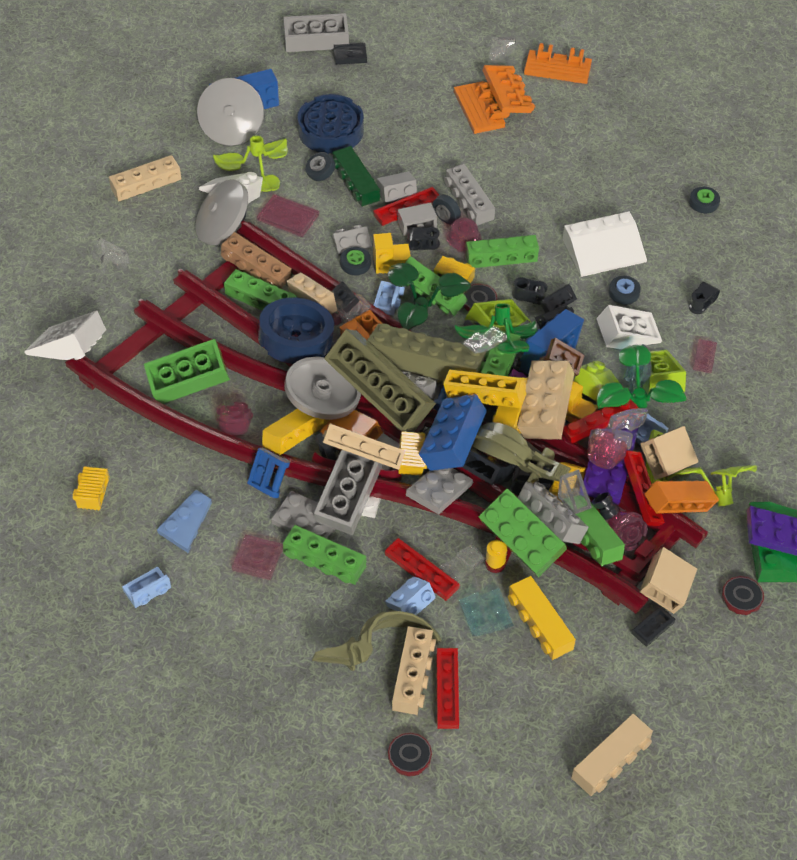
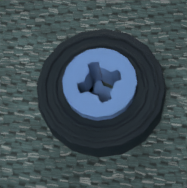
M624 275L618 276L609 284L608 293L610 298L619 304H632L640 297L641 286L635 278Z

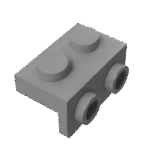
M354 226L351 228L352 230L345 231V229L336 230L331 238L335 243L337 255H341L343 251L351 247L371 248L372 244L367 226Z

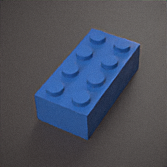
M272 69L235 77L247 82L258 92L264 109L279 106L278 81Z
M565 309L560 314H557L551 322L548 321L541 330L538 329L535 335L525 341L529 344L530 349L522 354L519 370L529 375L531 362L539 361L541 357L546 356L550 341L553 338H557L575 349L584 319Z
M477 394L443 399L419 453L430 471L464 466L487 411Z

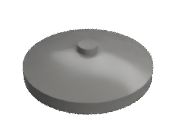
M224 78L215 81L204 90L198 102L197 116L202 130L209 138L222 145L234 146L248 142L252 136L258 133L264 119V106L260 95L250 84L236 78Z
M234 179L226 180L217 185L208 194L200 207L196 219L195 230L199 240L207 245H218L234 233L241 223L248 205V191L242 183Z
M309 357L294 363L287 372L284 384L286 395L296 408L307 415L320 419H338L349 415L357 407L361 393L324 360V357Z

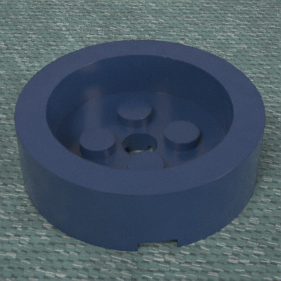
M336 94L320 95L314 97V100L309 103L305 102L299 109L297 117L299 138L311 150L333 154L334 151L349 146L355 147L363 137V111L359 105L354 104L353 100L348 97Z
M295 297L279 299L268 304L261 312L258 341L260 346L268 351L269 356L285 363L294 364L304 358L324 357L332 346L334 320L325 307L314 301Z

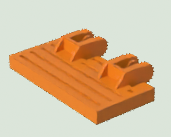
M540 43L537 55L535 50H529L524 75L587 84L592 59L585 58V62H582L584 49H581L578 57L574 56L575 48H571L569 60H567V55L555 53L553 58H551L553 45H549L548 52H544V43Z
M484 65L482 71L501 113H531L535 109L531 97L524 95L525 84L520 75L514 74V66Z
M482 81L454 87V94L474 134L505 128L504 118L510 116V113H501L498 104L493 100L494 95L488 82Z

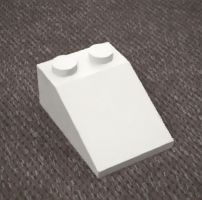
M247 172L215 178L199 187L200 191L210 193L220 183L234 179L246 187L248 203L260 197L263 177L257 176L254 172Z
M608 305L597 317L606 347L624 349L629 345L644 346L662 342L655 320L650 312Z

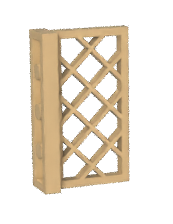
M329 424L328 429L323 434V443L397 470L400 469L406 452L405 450L333 424Z

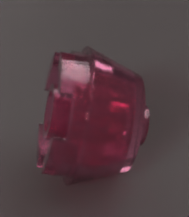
M460 218L454 221L447 233L449 246L462 253H466V242L481 240V233L477 224L468 218Z
M234 402V405L225 407L223 403L216 408L215 419L220 431L236 436L245 434L249 430L253 413L251 408H248V404Z
M599 431L598 434H594L589 439L588 459L600 468L613 469L626 456L627 444L625 441L620 442L613 438L614 433Z
M619 511L608 521L609 526L625 544L624 550L626 551L636 549L639 546L637 543L642 536L646 537L647 523L643 521L642 516L638 513Z

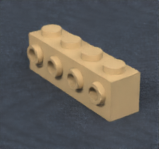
M172 155L109 176L111 190L118 202L181 180L180 167Z
M408 626L392 700V711L418 715L419 707L423 708L425 695H422L423 688L427 689L429 676H425L426 670H431L432 657H429L430 651L434 652L436 639H433V630Z
M632 714L573 769L571 779L590 796L596 791L600 793L607 786V781L611 777L615 779L621 773L622 767L626 763L628 765L631 764L641 749L644 751L649 747L652 742L650 739L653 731L637 716Z

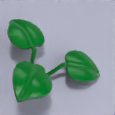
M506 303L495 305V315H491L489 327L484 325L459 327L455 325L456 332L467 339L486 337L487 333L491 332L495 321L497 325L505 326L507 342L499 344L498 350L507 354L528 352L530 349L529 344L524 341L517 340L512 342L510 333L520 335L521 338H529L535 335L537 331L535 321L513 328L510 318V305Z
M629 345L620 351L619 361L625 366L635 365L637 388L631 395L629 389L623 388L620 383H608L599 390L597 406L598 409L618 407L627 404L631 399L639 409L644 410L647 408V402L650 401V397L657 402L675 403L686 401V395L681 385L673 380L659 381L656 384V388H651L647 395V392L640 388L639 365L648 364L651 360V353L645 346Z

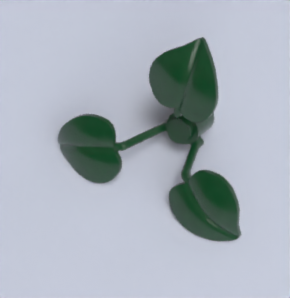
M397 263L391 265L388 271V279L393 285L398 287L411 285L414 304L406 302L398 308V320L402 328L408 331L427 320L428 307L432 306V302L439 290H441L443 296L454 297L466 292L471 287V284L456 273L444 274L439 278L440 286L435 289L432 297L427 301L424 297L417 298L413 281L418 279L419 273L414 266L407 263Z

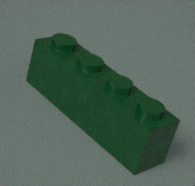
M352 146L334 151L335 169L338 170L340 179L345 181L348 191L351 190L354 200L358 201L361 207L380 201V188Z

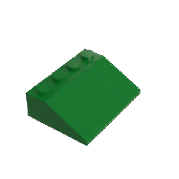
M773 502L749 503V506L797 518V510ZM751 544L757 582H797L796 555Z

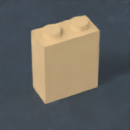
M685 426L640 443L655 480L699 462Z
M663 547L653 556L640 593L674 614L685 605L697 568Z

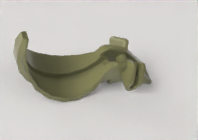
M498 422L481 425L472 444L476 449L517 465L521 470L531 474L527 480L529 483L537 482L538 478L563 482L571 469L566 465L553 461L555 453L551 449L545 447L541 454L537 451H532L528 447L526 440L517 430ZM544 466L547 469L553 468L551 472L543 470Z
M402 611L381 612L366 621L359 633L358 641L352 636L343 645L317 651L312 657V661L344 664L351 671H355V665L366 662L372 654V632L388 627L408 628L409 626L433 630V639H436V643L442 640L438 632L428 622L412 613Z

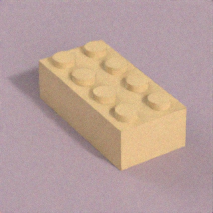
M569 361L531 362L526 385V396L518 422V429L524 439L562 438L574 378V371Z

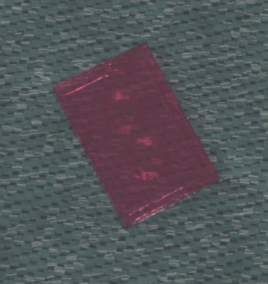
M274 194L258 214L257 220L304 237L318 218L319 211Z

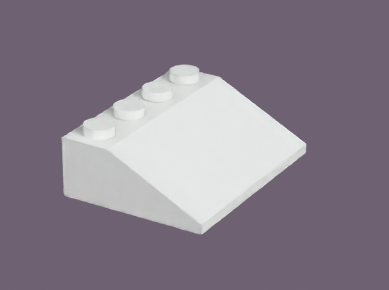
M630 211L564 226L563 242L581 277L647 262L638 228Z
M96 310L49 327L24 352L26 355L62 360L74 358L78 360L83 358L85 353L91 350L90 347L102 338L106 328Z

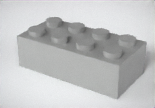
M346 13L284 17L286 52L334 50V45L349 44Z
M341 450L315 509V522L353 535L380 473L382 464Z

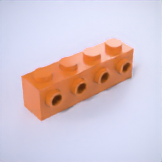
M655 481L645 493L649 505L656 513L707 512L719 501L708 481Z

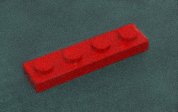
M430 187L373 210V215L381 226L398 220V209L431 203L433 206V201L440 195L434 187Z
M630 399L627 404L622 406L604 407L564 426L562 434L573 444L639 413L638 406Z
M627 450L622 456L645 525L661 526L665 523L662 513H656L649 505L648 499L645 496V493L650 489L651 481L641 452Z
M399 538L385 550V555L412 576L429 582L433 592L445 601L459 589L460 584Z
M437 648V729H459L458 648Z

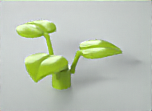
M252 136L250 138V146H247L244 158L238 153L213 155L215 163L221 169L234 171L241 168V164L246 162L248 154L251 152L253 156L259 157L260 171L263 177L261 191H276L280 187V180L275 175H264L261 155H268L272 159L285 157L288 153L287 139L264 145L261 136Z
M735 466L711 472L710 475H722L723 485L716 486V491L701 467L684 468L669 475L667 481L676 475L701 474L719 498L717 504L720 507L734 504L731 493L732 477L736 478L739 472L747 470L756 472L757 466ZM725 475H728V484H726Z

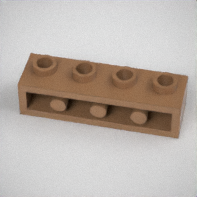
M235 232L221 245V256L226 261H230L240 270L247 272L257 279L275 285L280 289L290 279V267Z

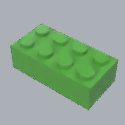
M215 339L144 364L152 395L156 401L162 404L230 380L220 348Z
M508 488L479 516L481 522L500 541L504 542L538 578L567 550L565 543Z

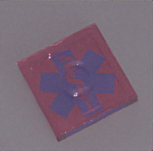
M245 534L232 565V570L271 580L282 554L283 544Z

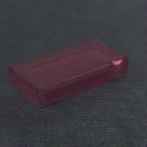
M699 339L693 370L712 373L717 342Z

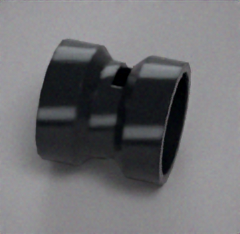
M609 492L598 495L592 501L594 507L599 509L600 515L605 520L614 517L620 511L618 505L613 503V497Z

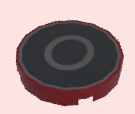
M473 284L463 293L467 298V302L463 307L467 311H470L474 303L497 301L495 290L484 284Z
M738 576L726 582L722 590L723 602L725 601L730 611L736 614L749 615L760 609L764 600V592L755 580L749 577Z
M401 734L389 746V763L401 775H419L430 765L432 758L431 746L419 734Z

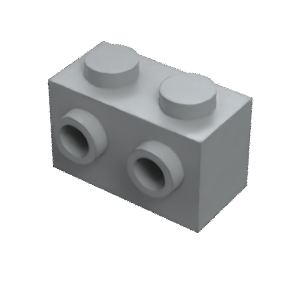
M409 171L377 178L380 197L385 202H394L397 199L406 198L417 193L416 179Z
M431 203L398 209V224L403 236H407V230L412 227L437 228V215Z

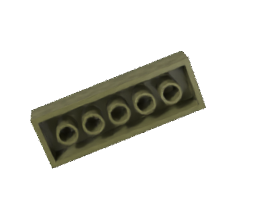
M379 323L367 340L398 369L445 381L449 370L481 373L480 367L482 362H485L486 351L478 347H469L458 342L453 343L442 338L426 336L423 333L411 332L404 328L392 327L388 324Z
M346 329L324 358L401 432H414L436 404L357 330Z

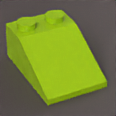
M512 299L474 303L465 318V321H477L481 325L489 327L491 315H495V305L506 303L510 305V318L513 328L531 323ZM495 321L491 333L497 337L499 330L506 332L505 326L497 325Z
M668 350L650 351V362L646 365H639L640 381L647 394L651 388H656V384L662 380L676 381L685 392V369Z
M593 361L581 366L579 375L575 376L574 382L583 386L582 393L596 401L599 390L604 385L614 382L619 383L611 370L606 368L605 364L600 361Z

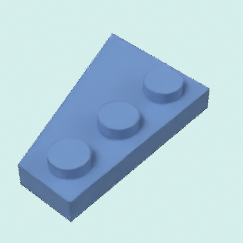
M195 490L157 529L158 534L189 553L191 544L198 534V529L212 504L211 499Z

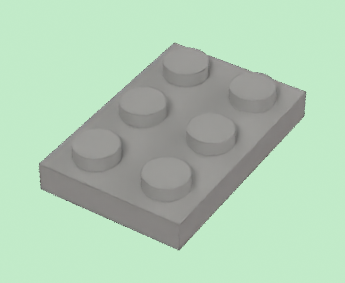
M453 468L429 471L407 489L406 496L439 515L472 486L473 479Z
M293 491L289 493L271 519L272 524L289 532L294 525H297L326 539H329L335 531L334 528L315 522L314 512L318 502Z

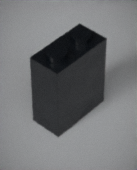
M473 447L470 449L462 468L489 484L495 485L509 481L517 465L498 459Z

